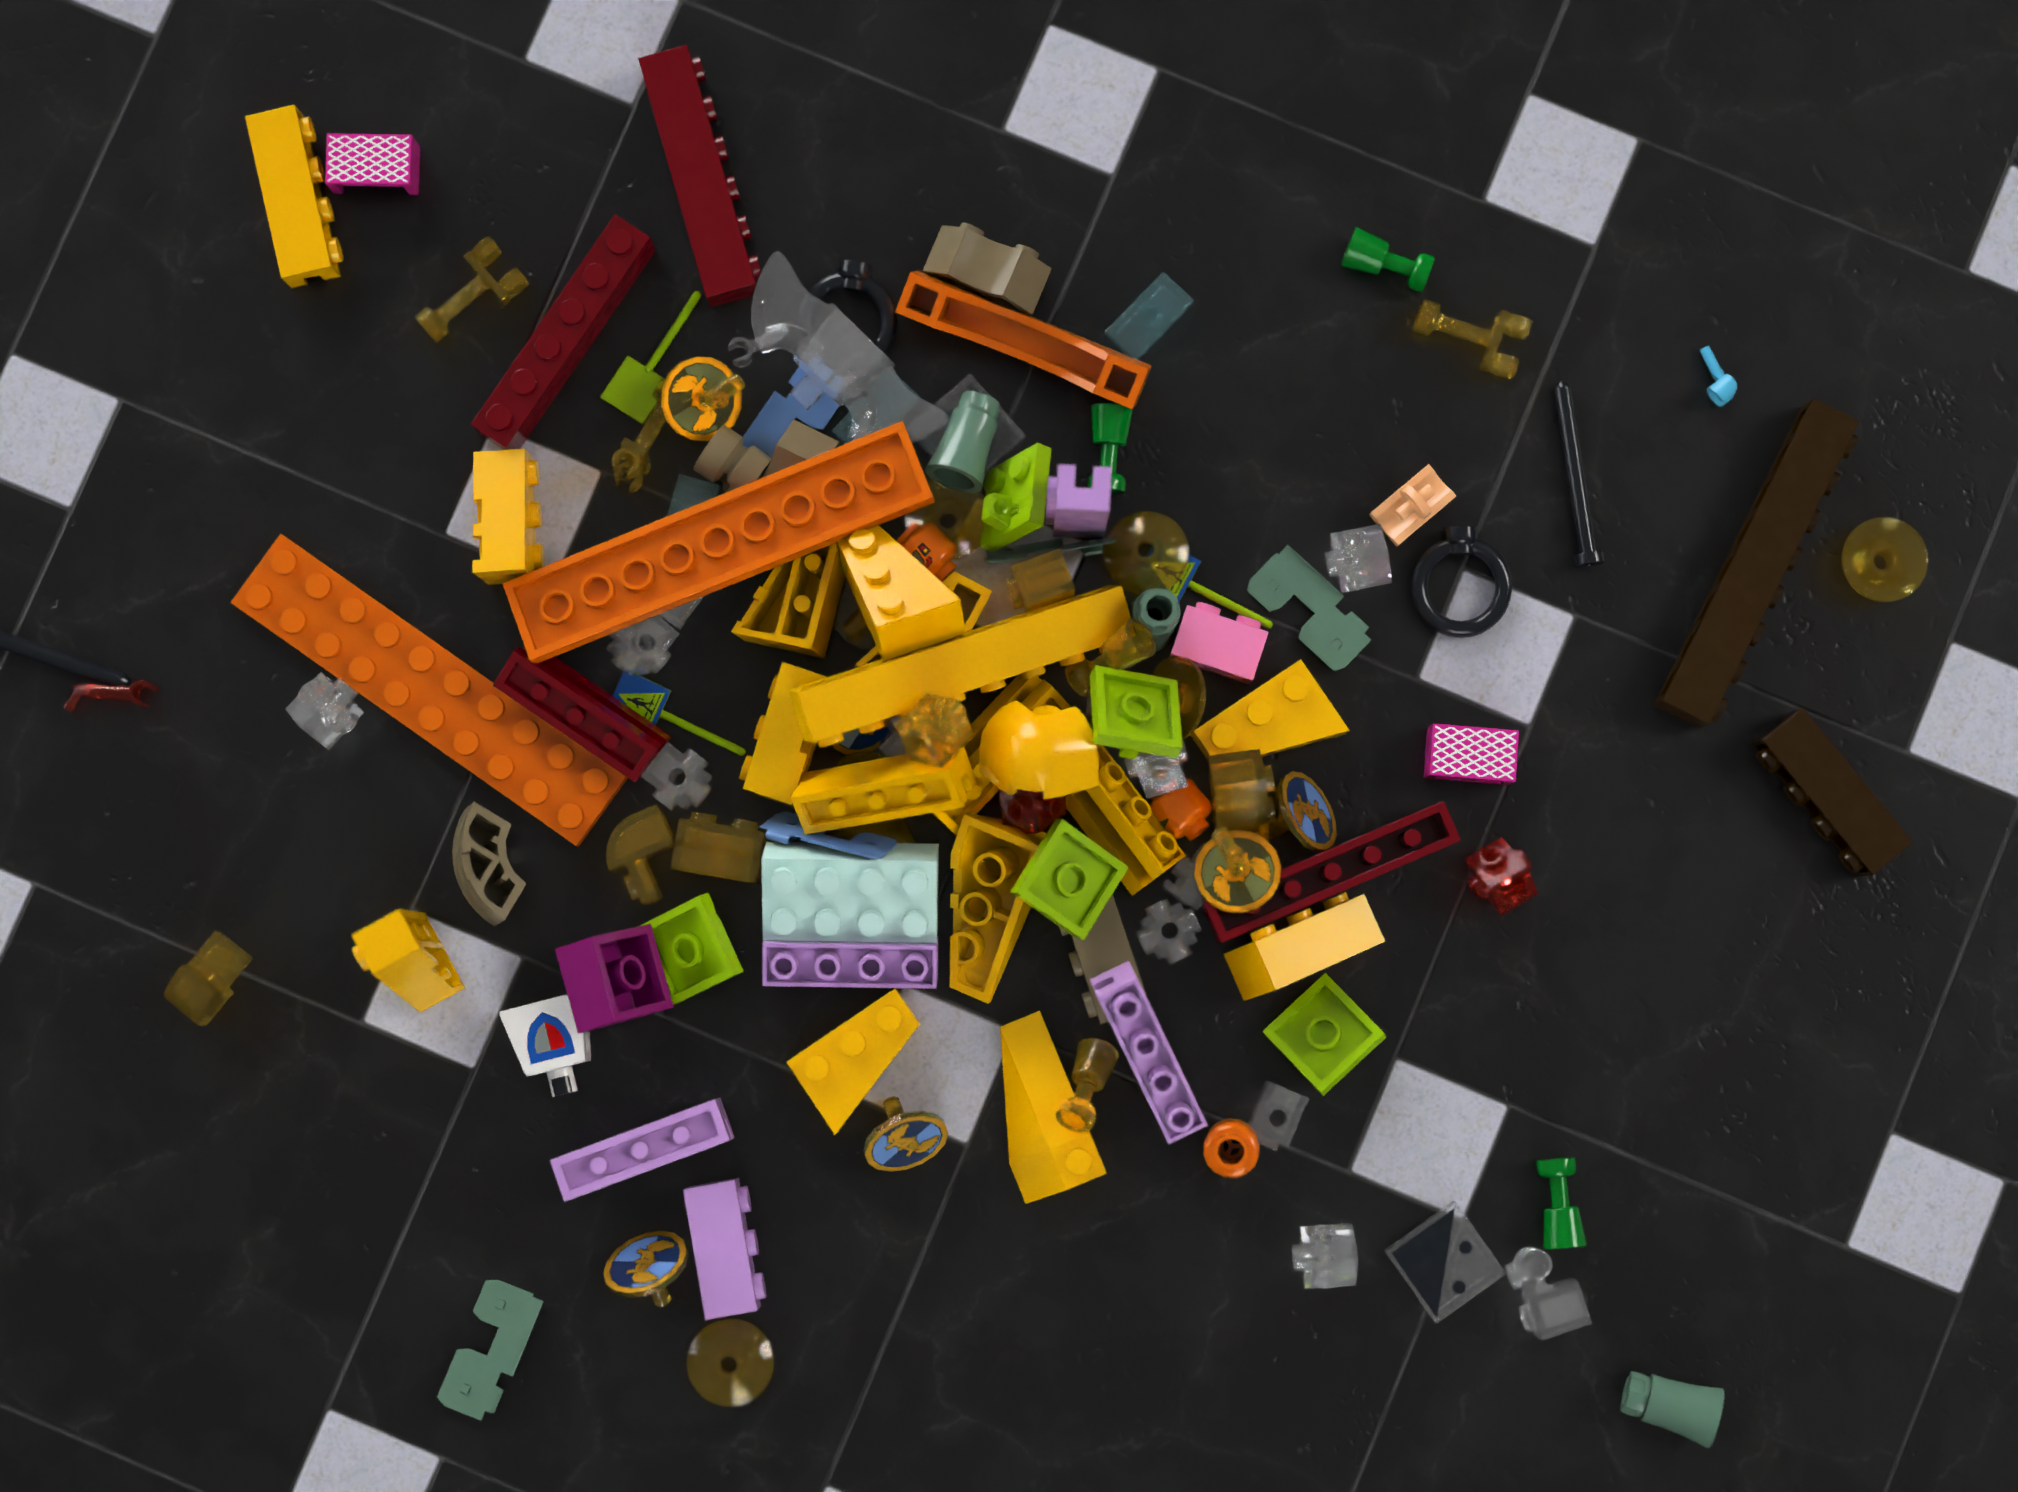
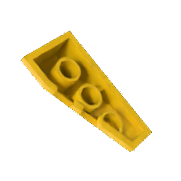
M971 813L963 815L951 851L950 868L953 869V893L950 894V908H953V935L950 936V988L987 1004L991 1002L1031 909L1030 905L1010 891L1047 833L1017 821Z
M1040 1010L1001 1026L1000 1036L1009 1164L1025 1203L1028 1204L1066 1191L1107 1174Z

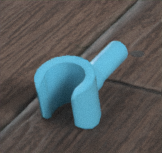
M1706 346L1700 352L1712 374L1711 376L1716 381L1707 388V393L1718 407H1722L1734 397L1737 383L1729 374H1724L1710 346Z

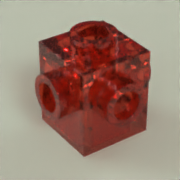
M1000 789L999 804L1002 810V825L1020 828L1021 831L1027 834H1036L1043 832L1055 819H1059L1067 814L1066 795L1044 799L1043 791L1017 789L1015 794L1010 795Z
M1502 837L1465 859L1472 876L1467 878L1470 888L1480 901L1487 898L1501 916L1538 894L1530 874L1532 865L1521 848L1518 847L1513 850Z

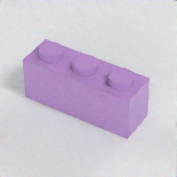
M739 1177L686 1187L683 1189L705 1320L757 1311L761 1307L760 1299L766 1298V1287L763 1273H755L752 1256L759 1255V1247L755 1229L748 1230L745 1213L752 1210L748 1187H740Z

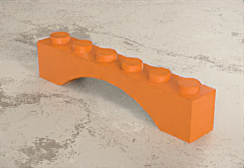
M919 270L910 272L895 313L932 328L971 340L1025 361L1074 383L1093 394L1130 409L1136 406L1152 367L1137 359Z

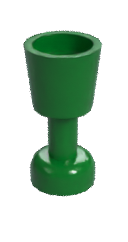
M1355 226L1341 267L1376 275L1379 274L1381 268H1385L1407 276V284L1412 290L1420 293L1423 291L1434 263V256L1420 253L1414 261L1388 252L1389 243Z
M1099 403L1091 405L1093 444L1101 446L1100 467H1112L1110 494H1123L1126 489V480L1122 475L1116 474L1118 447L1126 446L1133 409L1120 404ZM1090 475L1088 480V488H1091L1092 475Z
M1575 1157L1537 1160L1536 1167L1539 1176L1549 1178L1552 1207L1544 1209L1543 1248L1562 1249L1586 1246L1587 1241L1579 1207L1569 1205L1566 1176H1571L1576 1171Z

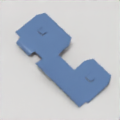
M816 358L809 365L802 362L789 380V383L794 388L787 398L776 391L773 392L743 436L744 446L748 448L755 445L772 457L776 444L796 417L811 428L824 429L851 390L847 381Z
M787 811L775 814L760 826V828L767 829L766 839L790 844L797 838H801L802 841L872 859L883 858L897 845L896 839L869 832L857 834L850 841L825 835L824 833L827 831L805 835L797 814Z

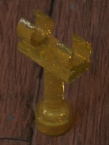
M490 236L480 241L471 252L469 251L463 256L468 265L476 272V279H472L469 285L466 284V287L462 288L463 290H459L460 293L457 292L456 295H453V298H450V301L447 300L443 306H440V309H430L427 306L414 317L436 343L449 333L447 328L449 320H452V317L456 316L455 314L458 315L462 309H465L468 303L471 304L475 298H478L481 292L484 293V290L491 289L498 299L506 305L511 301V298L520 294L528 286L527 278L518 268L509 271L499 283L487 272L484 267L493 263L502 253Z
M1423 299L1412 331L1430 336L1431 332L1440 329L1441 332L1444 330V333H1452L1453 336L1456 334V337L1460 336L1461 339L1464 337V340L1468 339V341L1472 340L1473 343L1476 341V344H1484L1486 351L1480 370L1490 371L1497 376L1512 379L1513 375L1515 376L1520 361L1512 356L1497 353L1502 335L1505 333L1514 338L1525 339L1529 334L1533 321L1521 315L1510 314L1509 311L1502 309L1496 317L1493 329L1488 331V329L1484 330L1482 327L1472 326V324L1464 323V321L1460 322L1459 319L1456 320V318L1452 319V317L1447 315L1444 316L1440 311V304Z
M660 379L652 394L653 398L657 401L655 409L651 412L636 441L633 442L624 437L621 442V449L617 450L612 457V467L617 486L625 472H628L627 480L636 477L629 487L630 493L640 489L643 484V473L648 474L650 471L649 448H651L654 443L653 441H655L666 422L661 406L662 387L666 379Z

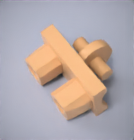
M1428 464L1369 515L1397 547L1450 503L1456 495L1442 482L1434 469Z

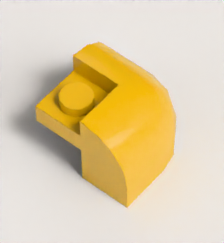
M1015 700L1002 706L987 722L981 734L979 747L980 773L1002 791L1010 795L1015 794L1017 789L1043 791L1044 799L1099 786L1097 745L1093 744V732L1087 719L1076 706L1060 710L1056 706L1043 705L1036 707L1031 712L1019 701Z

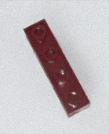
M525 646L522 649L519 647L512 652L493 684L494 687L633 782H637L651 770L672 737L558 658L553 657L541 663H532L529 660Z

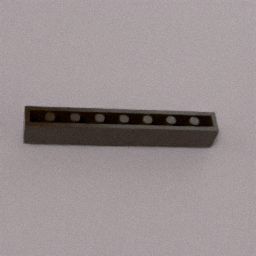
M1814 398L1802 406L1656 699L1655 706L1698 728L1709 725L1711 721L1717 722L1728 704V700L1723 698L1729 684L1735 685L1746 668L1747 662L1742 660L1748 646L1754 647L1764 632L1766 624L1762 623L1761 620L1767 607L1773 609L1778 603L1784 591V586L1779 583L1785 571L1791 572L1798 563L1803 549L1798 547L1805 532L1810 534L1821 516L1822 511L1816 508L1822 496L1828 497L1835 488L1840 474L1835 472L1841 458L1847 459L1857 444L1859 436L1855 435L1854 432L1860 422L1859 420Z

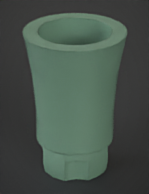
M976 391L963 392L958 407L952 412L940 444L925 468L926 474L932 480L944 487L959 492L977 493L982 490L985 466L997 429L996 420L1000 410V403L996 399Z
M1152 588L1144 591L1127 603L1136 635L1124 640L1132 648L1145 653H1154L1165 649L1173 642L1178 631V622L1181 614L1180 605L1174 593L1167 589ZM1147 612H1157L1160 616V621L1152 619Z
M1631 1371L1623 1389L1620 1411L1630 1416L1639 1417V1420L1664 1428L1709 1448L1713 1443L1720 1423L1724 1404V1389L1684 1383L1651 1374L1649 1377L1645 1374Z

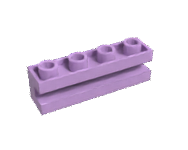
M1058 464L1057 477L1048 476L1045 525H1054L1053 537L1104 538L1110 508L1112 467L1094 466L1091 488L1075 487L1076 465Z
M937 936V943L763 941L762 986L937 989L939 936Z
M1127 961L1090 979L1097 998L1168 1144L1208 1126L1130 962Z
M719 1097L551 1159L550 1163L565 1202L730 1141L735 1137L722 1100Z

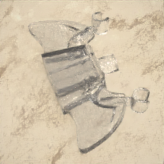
M777 251L771 255L758 279L752 300L751 322L755 338L748 340L741 336L735 337L728 345V351L742 347L748 352L745 356L736 358L733 361L734 366L745 367L751 362L753 353L759 350L762 353H766L774 349H783L793 354V361L807 375L796 385L790 394L807 410L825 392L838 405H845L852 418L848 434L851 441L903 421L911 442L914 443L935 433L948 424V415L940 408L919 398L907 389L894 369L896 365L832 302L828 305L804 288L791 264L781 252Z

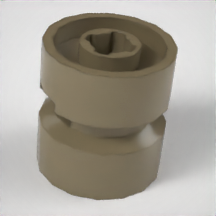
M723 424L699 456L693 470L712 483L719 480L722 481L723 491L728 492L763 478L772 457L755 445L746 448L744 446V438Z

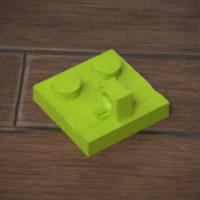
M1037 442L988 470L984 481L986 494L983 499L981 517L984 527L980 540L981 548L995 552L1044 526L1052 448Z
M1095 665L1090 674L1093 744L1120 748L1119 757L1135 759L1140 752L1177 758L1183 748L1177 680Z
M1055 819L1046 837L1038 846L1010 892L1076 939L1084 940L1129 867L1063 819Z
M709 892L699 895L640 925L651 924L673 1005L744 972L721 919L715 911Z
M1326 973L1262 1031L1322 1096L1331 1090L1386 1038L1385 1033Z

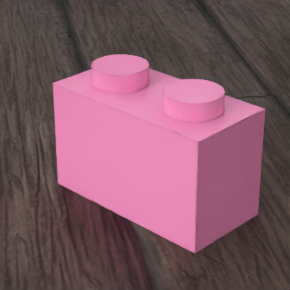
M1197 602L1195 607L1187 605L1169 658L1250 685L1269 633L1260 629L1262 623L1237 615L1236 621L1220 616L1221 609L1203 602Z

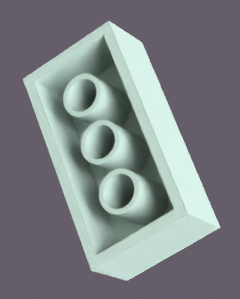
M766 841L762 856L763 941L937 943L939 844L897 843L883 858L872 859L810 842H791L790 844Z

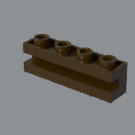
M1804 708L1790 712L1778 722L1779 724L1775 728L1764 733L1752 743L1759 751L1756 753V757L1760 764L1772 774L1776 772L1786 784L1783 787L1785 794L1798 807L1803 805L1813 817L1811 825L1823 839L1827 841L1831 839L1841 851L1838 854L1840 861L1851 873H1859L1860 876L1874 875L1914 843Z

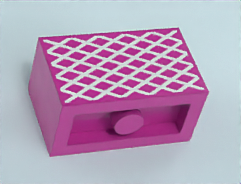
M327 133L325 184L334 194H343L344 186L404 187L409 195H418L420 146L412 135Z
M1433 723L1427 727L1423 778L1510 785L1516 782L1519 730Z

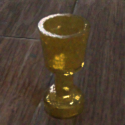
M1135 619L1128 620L1102 644V654L1093 661L1085 659L1066 666L1065 673L1070 686L1079 695L1090 697V674L1095 665L1126 670L1152 657L1156 653L1154 639L1141 622Z
M1087 1038L1080 1041L1077 1046L1072 1072V1081L1077 1088L1074 1097L1064 1099L1056 1113L1057 1121L1069 1130L1088 1132L1093 1128L1096 1120L1095 1108L1090 1103L1093 1092H1099L1104 1088L1119 1058L1118 1051L1108 1042Z

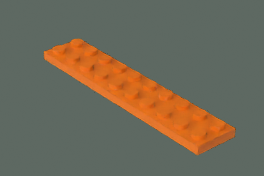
M901 421L502 584L529 660L532 663H541L834 544L838 540L851 536L857 530L871 529L935 503V499L904 422Z
M281 533L230 602L577 847L581 845L628 779V777L494 687V683Z

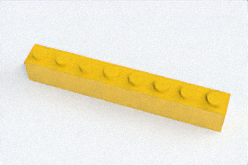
M1107 585L967 631L966 634L883 661V659L788 691L803 739L811 743L818 742L819 747H826L843 741V733L857 728H859L860 734L872 732L885 726L884 719L899 715L901 720L917 717L926 713L924 706L940 701L941 706L961 702L966 699L965 692L980 687L981 693L994 691L1006 686L1004 680L1018 674H1020L1021 680L1033 678L1046 672L1045 665L1059 661L1060 666L1075 664L1085 660L1084 652L1096 648L1099 649L1100 653L1117 650L1124 647L1123 639L1135 636L1136 633L1122 586Z

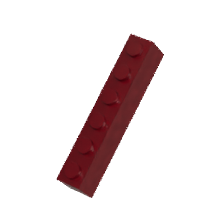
M686 44L638 58L704 292L710 307L759 294L756 281L763 279L757 255L748 256L744 241L751 240L752 238L745 214L737 216L733 201L740 200L734 175L725 177L721 162L729 160L722 135L717 137L713 135L710 122L717 121L718 119L711 96L703 97L699 83L705 82L706 77L700 57L691 58Z
M616 214L612 217L472 421L471 426L480 435L503 450L521 449L655 253L656 248L648 235Z
M1441 801L1282 869L1280 884L1274 895L1258 909L1245 913L1224 912L1208 902L1201 904L1217 943H1223L1457 843L1461 839L1445 802Z

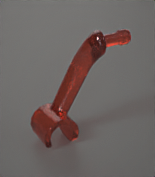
M137 680L130 687L79 683L71 687L74 691L68 701L65 702L64 708L70 712L73 711L82 694L96 699L131 700L134 704L150 707L149 704L141 701L139 697L140 690L148 687L159 692V689L155 684L145 680Z

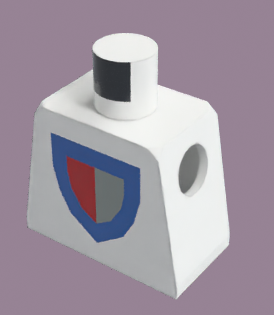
M568 995L500 1011V1018L525 1075L528 1077L546 1072L552 1097L578 1091L572 1066L591 1061L590 1031L578 1034Z

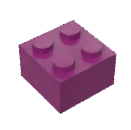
M651 924L592 936L555 949L578 1034L638 1019L674 1007Z

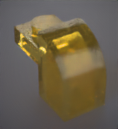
M655 804L622 820L611 833L606 848V860L609 871L616 873L627 868L629 874L623 876L629 894L633 900L640 898L644 905H649L663 899L647 859L678 846L663 808L660 805Z
M214 931L187 965L182 964L166 987L164 998L198 1026H207L234 993L229 988L230 985L253 958L221 931Z

